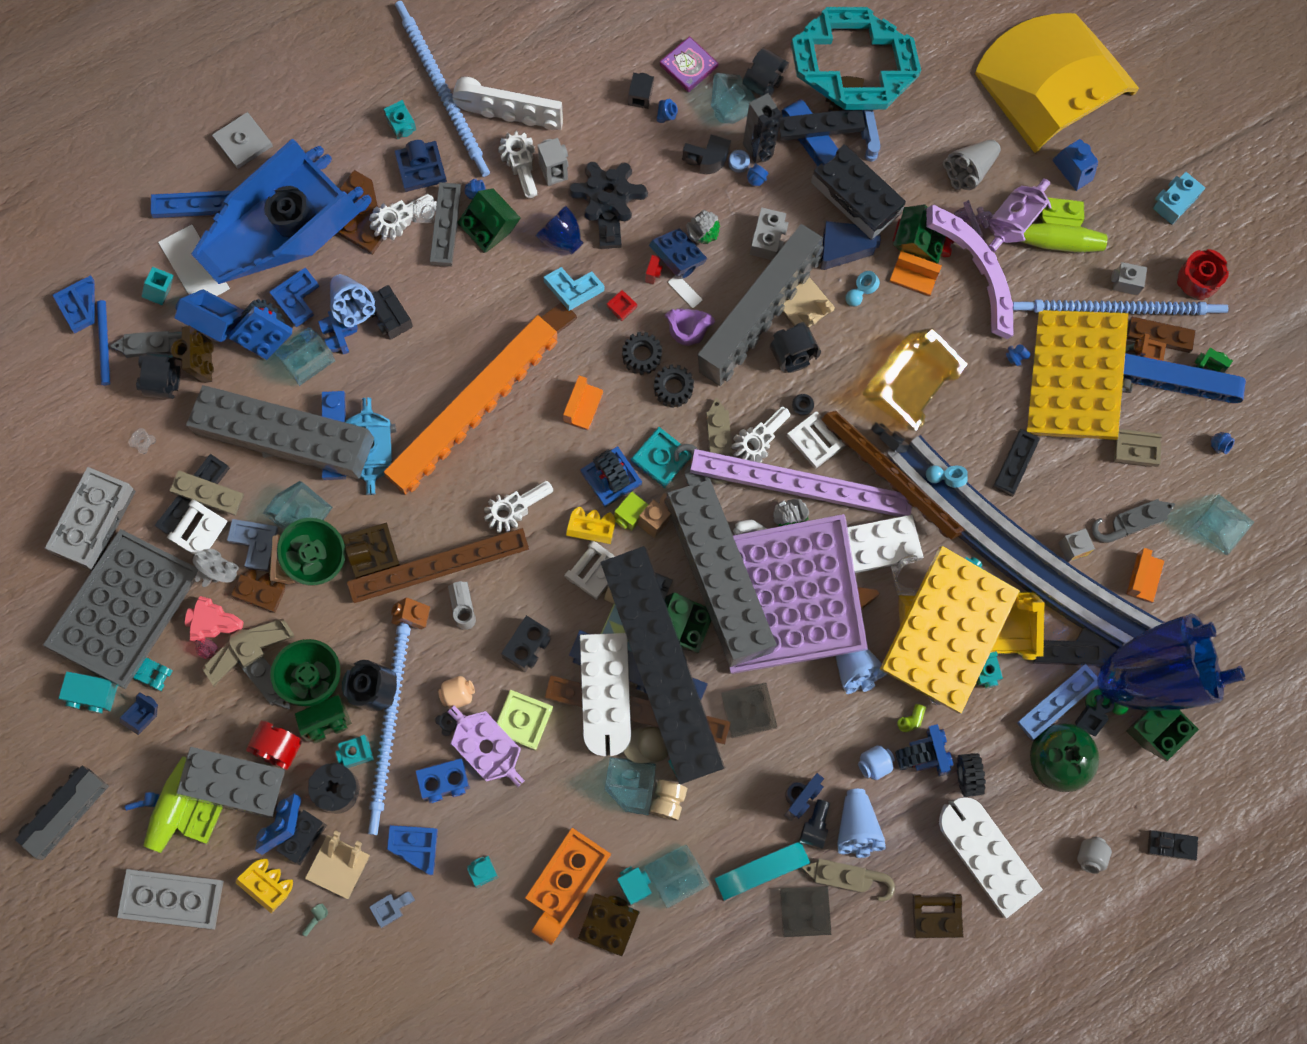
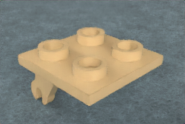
M809 277L804 284H798L796 287L798 291L792 300L787 299L784 302L785 308L783 313L794 326L804 322L806 326L810 327L828 313L833 312L835 307Z
M335 831L333 833L334 837L326 836L305 879L349 899L370 855L361 851L362 843L356 841L355 848L341 842L339 838L341 833Z

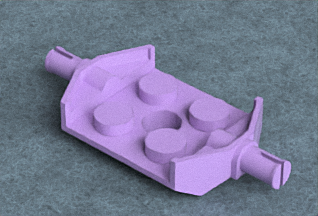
M1043 178L1037 187L1021 185L1014 189L987 222L990 231L995 236V239L988 246L992 252H996L1004 242L1025 241L1024 232L1046 205L1051 209L1049 199L1044 193L1050 185L1047 179Z
M454 705L452 709L457 715L451 709L448 711L458 724L451 744L486 782L506 776L518 788L521 784L515 777L521 783L525 781L515 771V765L521 748L486 711L466 716ZM483 740H490L492 742L493 749L490 753L481 752L479 746Z

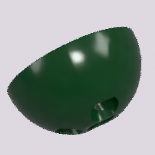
M303 518L291 523L281 534L277 544V559L282 571L293 581L308 586L320 585L330 581L340 572L345 561V545L340 533L330 523L318 518Z
M314 639L298 640L287 645L278 653L271 667L270 678L273 689L284 701L295 706H314L325 701L335 691L340 680V663L336 653L326 643Z
M1067 723L1051 725L1036 737L1032 743L1030 750L1032 769L1044 785L1055 791L1073 792L1082 789L1092 781L1099 767V751L1095 741L1090 734L1076 725Z

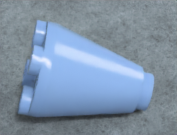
M342 274L332 278L330 283V309L337 321L346 327H353L364 322L374 314L375 301L373 295L364 285Z
M869 649L835 656L841 684L846 694H851L860 689L863 692L869 691L875 687L874 682L887 675V673L880 670L882 663Z
M857 788L847 791L837 842L839 854L853 853L858 858H866L870 856V852L886 849L885 838L870 799L864 789Z

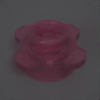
M207 638L194 642L196 653L204 659H208V657L211 659L218 649L217 645Z

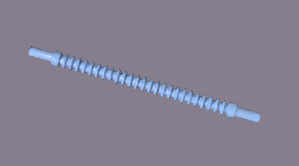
M397 1L395 6L403 20L402 25L406 29V33L409 34L408 36L411 39V43L414 44L416 52L419 53L418 56L421 58V62L424 63L423 66L426 68L428 76L434 82L433 86L439 92L438 96L444 102L443 105L446 107V111L449 112L448 115L451 117V121L454 122L453 125L459 131V136H462L461 140L464 141V146H467L466 150L469 151L470 158L475 161L483 177L488 176L490 171L482 158L483 153L478 147V143L475 142L476 139L473 137V133L470 132L471 130L465 122L463 114L460 113V108H457L458 106L453 102V94L450 93V89L447 88L448 84L445 83L438 65L432 59L433 55L430 54L428 45L425 44L423 36L420 35L421 32L418 30L414 18L410 17L403 2Z
M1035 300L1034 302H1013V310L1034 311V313H1039L1043 310L1111 311L1112 313L1118 311V313L1130 312L1131 314H1134V312L1140 314V312L1152 314L1154 312L1156 315L1159 312L1162 315L1165 312L1168 315L1171 312L1174 315L1177 312L1180 315L1184 312L1188 315L1191 312L1192 315H1195V313L1197 315H1205L1206 313H1228V305L1207 304L1206 302H1198L1197 304L1196 302L1191 304L1186 302L1184 304L1182 301L1179 304L1176 301L1173 304L1170 301L1167 304L1164 301L1161 304L1158 301L1155 304L1152 301L1148 304L1146 301L1142 304L1140 301H1137L1135 304L1134 301L1130 303L1128 301L1124 303L1122 301L1118 303L1116 301L1112 303L1106 301L1104 303L1101 300L1098 303L1095 300L1092 303L1089 300L1086 303L1083 300L1080 303L1079 300H1076L1074 303L1073 300H1070L1067 303V300L1063 302L1061 300L1057 302L1054 300L1051 302L1045 300V302L1043 300Z
M400 622V626H397L396 629L398 637L395 638L397 643L394 644L396 650H393L395 656L392 657L394 663H391V666H393L391 670L397 675V690L392 706L384 709L386 715L383 716L385 722H382V725H384V728L381 729L383 735H380L382 741L379 742L381 748L378 749L380 755H377V758H379V761L376 762L378 768L375 769L377 775H374V778H376V782H373L375 788L372 789L374 795H371L373 801L370 802L369 806L371 817L368 834L377 835L380 813L384 810L385 805L382 803V800H385L383 793H386L384 787L387 786V783H385V780L388 779L386 773H389L387 769L390 766L388 760L391 759L389 753H392L390 747L393 746V743H391V740H394L392 733H395L393 727L396 726L394 720H397L395 714L398 713V710H396V707H399L397 700H400V697H398V694H401L399 687H402V684H400V681H403L401 674H404V671H402V668H405L403 662L406 661V658H404V655H407L405 649L408 648V645H406V642H409L407 636H410L411 631L409 625Z

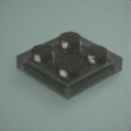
M767 683L721 693L727 721L731 722L729 729L732 739L777 729Z
M828 886L780 889L783 938L832 935Z

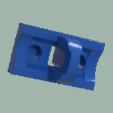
M328 311L329 317L318 321L323 335L335 331L336 336L325 339L329 353L342 350L343 355L349 353L344 337L356 333L358 327L357 325L353 327H346L344 324L339 325L332 311Z

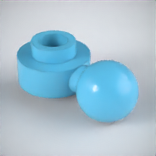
M865 271L858 276L856 280L858 288L852 289L846 294L845 299L848 305L852 307L860 305L863 300V294H871L878 289L880 281L874 272Z
M933 465L926 471V478L931 483L945 480L948 486L958 488L964 486L968 481L967 470L958 465L951 466L945 471L941 467Z

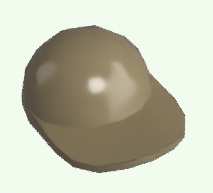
M657 727L631 730L630 743L623 751L628 760L641 764L659 762L669 755L660 729Z

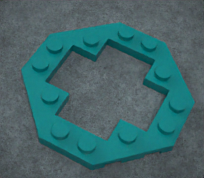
M826 7L821 12V15L817 19L814 18L804 28V31L799 35L797 34L791 42L797 78L844 110H886L921 73L914 38L908 34L903 35L896 30L897 27L886 19L880 20L874 16V11L868 7ZM831 29H869L872 44H892L898 71H880L879 80L881 87L843 88L840 71H819L814 45H831L833 41Z

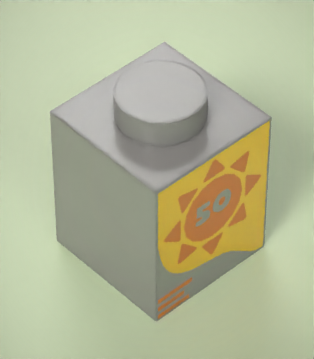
M1086 528L1066 535L1059 542L1068 563L1088 556L1095 549Z

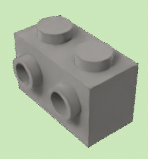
M558 138L553 140L546 139L541 144H538L539 166L548 186L568 180L567 167L569 165L566 158L568 153L565 145H561Z
M761 207L750 255L769 260L774 259L784 244V241H780L781 234L786 235L789 224V222H785L787 213Z

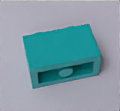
M66 671L58 699L65 702L66 707L73 709L85 706L89 707L88 711L102 714L103 710L111 712L118 685L107 679Z

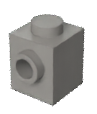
M1121 262L1119 267L1112 272L1111 282H1114L1113 290L1139 295L1145 285L1147 267Z

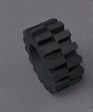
M637 332V336L632 334L630 339L627 338L625 340L622 350L624 365L626 364L628 370L632 369V373L636 374L638 371L640 375H643L644 372L650 374L652 369L655 371L657 365H660L662 346H660L658 339L655 340L654 335L650 337L648 332H645L644 335H641V332ZM643 346L650 350L651 355L646 360H638L633 354L634 350Z
M673 364L669 365V368L665 366L662 368V371H658L657 377L655 376L654 394L655 397H658L657 400L659 402L663 401L664 406L670 404L671 408H674V405L680 407L683 402L686 404L692 396L694 388L692 374L687 373L688 369L685 367L682 370L681 365H677V368H674ZM668 380H679L682 384V389L678 393L668 392L665 388Z
M980 754L958 755L957 774L961 794L963 797L983 795L985 793L986 780L984 779L985 771H983L984 765Z

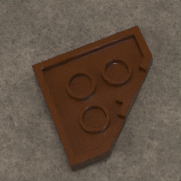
M354 170L340 190L348 194L360 186L364 192L359 199L369 195L372 199L371 204H369L365 211L356 215L337 234L373 255L383 241V235L375 236V230L370 229V215L373 213L374 208L378 207L374 185L370 178Z

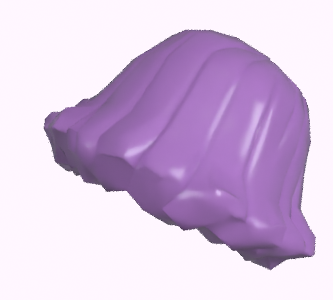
M671 309L665 314V318L669 322L671 336L682 345L689 346L700 343L707 328L715 323V319L709 313L699 310Z

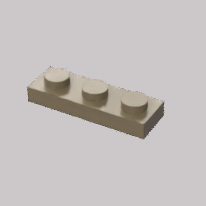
M179 470L170 489L172 494L189 500L193 499L200 504L236 516L244 497L243 493Z

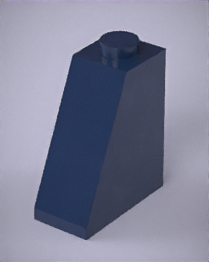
M826 221L823 232L821 270H827L872 256L875 249L880 247L881 235L870 239L856 224Z

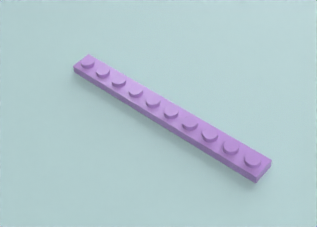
M697 449L693 453L690 473L897 517L911 515L912 506L907 503L906 498L901 493Z

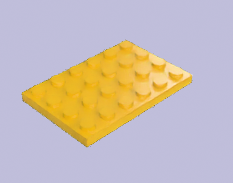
M1051 310L1039 312L1027 432L1037 436L1118 440L1128 313Z
M943 546L939 547L880 670L956 713H962L1019 590Z

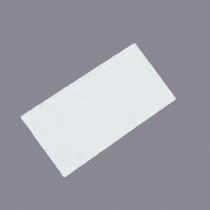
M193 225L159 241L161 248L189 295L204 289L218 296L230 289L226 282L218 284L191 254L200 241V237Z

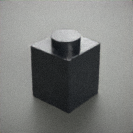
M633 72L628 93V105L649 109L654 87V76H650L647 73Z

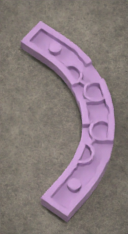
M931 205L927 208V227L949 237L963 249L967 248L974 256L972 260L978 267L981 275L985 274L990 285L987 287L991 304V332L1009 339L1013 336V302L1006 278L995 253L990 250L977 232L961 218L935 205Z

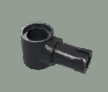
M817 799L812 818L805 822L799 842L823 849L828 834L825 822L830 806L829 802Z

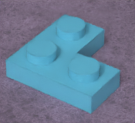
M562 267L544 276V283L569 311L602 293L605 287L592 271L575 281Z

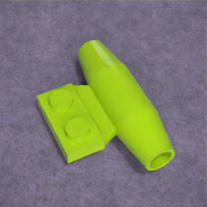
M1048 198L1051 209L1046 205L1041 211L1040 220L1043 223L1031 224L1024 232L1026 240L1020 241L1043 249L1080 253L1104 251L1108 238L1107 234L1081 227L1084 221V202Z
M182 756L163 787L150 817L143 847L162 853L177 828L184 836L205 844L209 842L223 807L176 796L186 757Z

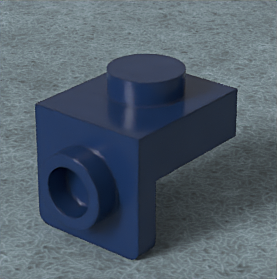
M139 692L136 695V702L120 717L119 723L139 735L157 717L158 704L152 697L145 696Z

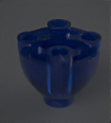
M564 206L535 235L546 246L555 250L569 252L571 255L584 243L581 240L578 221L567 206Z

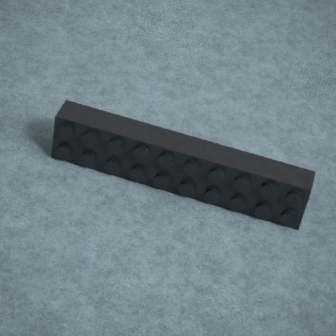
M645 546L601 561L603 572L679 785L725 769Z

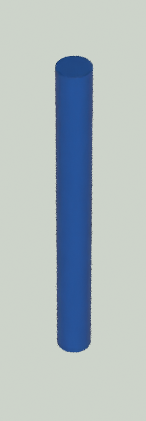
M99 300L97 301L101 385L107 386L110 385L106 301Z

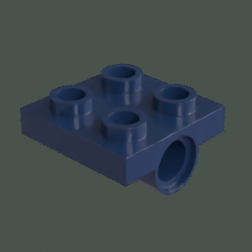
M413 140L406 144V148L395 150L405 192L437 185L439 182H447L436 141L424 143L423 140Z
M680 228L653 239L649 244L651 249L676 276L680 275L683 279L692 274L697 267L703 265L708 259Z
M816 773L806 786L796 782L788 787L785 797L791 806L784 816L790 821L795 817L798 819L802 817L810 806L806 803L809 798L814 800L824 788L821 785L824 780L821 775ZM794 788L802 791L797 799L791 796V790Z

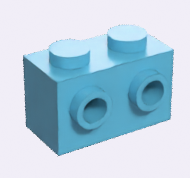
M1187 172L1181 177L1176 176L1168 185L1170 189L1167 192L1163 189L1155 198L1157 203L1153 209L1172 225L1199 198L1205 189L1202 184Z

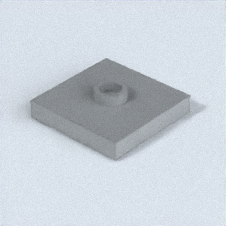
M248 112L212 135L237 169L273 147L271 141Z

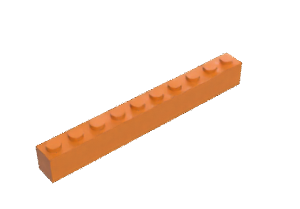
M537 315L384 471L386 478L405 495L409 491H415L420 485L419 481L425 475L429 476L435 470V464L440 459H446L451 453L450 449L456 443L460 444L466 438V433L471 427L473 429L476 428L482 421L481 417L486 412L490 413L497 406V401L502 396L506 397L511 392V386L516 381H522L528 373L527 370L532 365L536 366L541 361L543 353L555 347L558 342L557 331Z

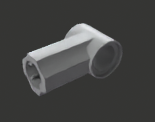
M455 582L448 586L453 617L460 629L468 630L476 623L468 582ZM463 613L470 614L469 619L466 621H460L459 617Z

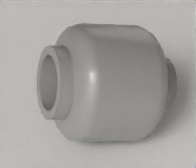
M1092 837L1082 842L1077 860L1084 871L1098 874L1107 869L1112 850L1104 839Z

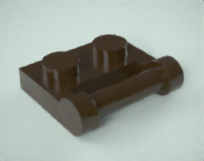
M913 894L914 939L964 937L961 894L937 897H921V894ZM922 906H953V913L922 914Z

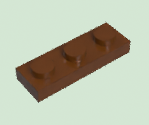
M1132 316L1129 319L1127 340L1136 341L1146 333L1150 334L1149 339L1166 343V348L1190 353L1193 350L1196 330Z

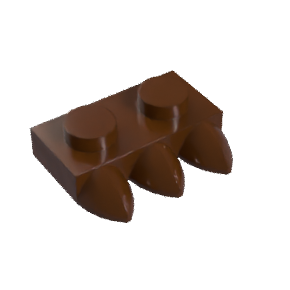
M249 569L243 575H240L231 596L275 613L285 592V583L275 582L270 586L269 573L262 575L256 581L257 574L256 570Z

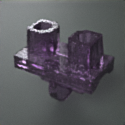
M970 201L963 202L964 207L955 211V216L961 218L964 222L970 220L972 224L970 227L985 241L979 224H982L984 229L990 227L988 221L993 217L990 211L984 212L983 207H979L976 209L978 215L975 216Z

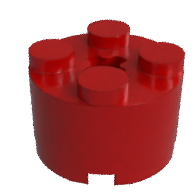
M1215 250L1195 251L1181 266L1178 272L1177 284L1187 295L1197 300H1205L1213 296L1226 282L1229 276V270H1227L1226 266L1227 261Z
M261 720L247 745L246 752L265 759L264 761L270 765L288 770L303 741L294 734L282 728H272L273 724Z

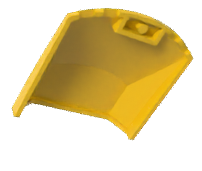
M1075 13L1043 15L1014 26L1001 35L988 48L975 72V75L1034 153L1038 152L1046 142L1062 129L1121 94L1129 92L1133 96L1139 89L1114 56Z

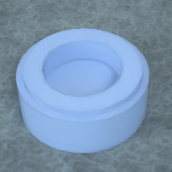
M743 150L733 151L728 161L730 169L738 173L748 169L750 163L749 155Z

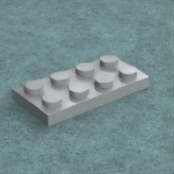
M126 869L117 918L215 930L224 881Z

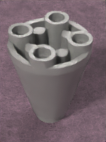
M986 140L950 153L943 161V166L951 179V185L957 190H972L976 188L999 156L1001 151L1000 145L995 140Z

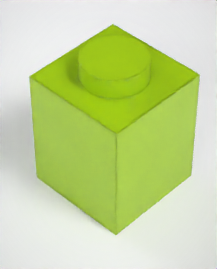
M631 492L615 511L616 523L623 529L628 528L633 531L637 526L639 515L649 504Z

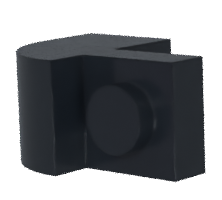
M711 134L706 149L685 143L682 160L690 165H700V174L716 173L726 163L731 140Z

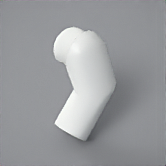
M754 520L738 521L735 524L733 533L739 535L767 528Z

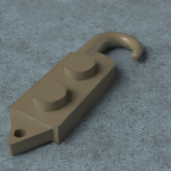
M715 398L710 410L706 412L709 452L732 457L729 410H725L719 400ZM710 477L711 481L716 484L728 482L727 480Z
M818 859V862L802 867L814 879V883L859 893L866 892L871 887L873 880L883 882L887 885L888 891L886 895L877 897L878 901L884 902L889 900L895 892L893 879L882 872Z

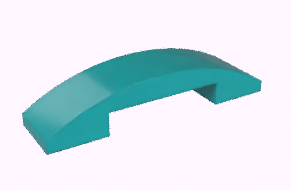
M797 842L715 878V881L725 901L808 865L810 861L802 843Z

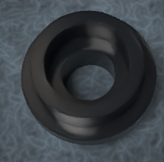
M799 394L793 399L792 408L798 415L805 416L813 411L814 401L807 394ZM803 402L807 405V407L801 408L799 406V403Z

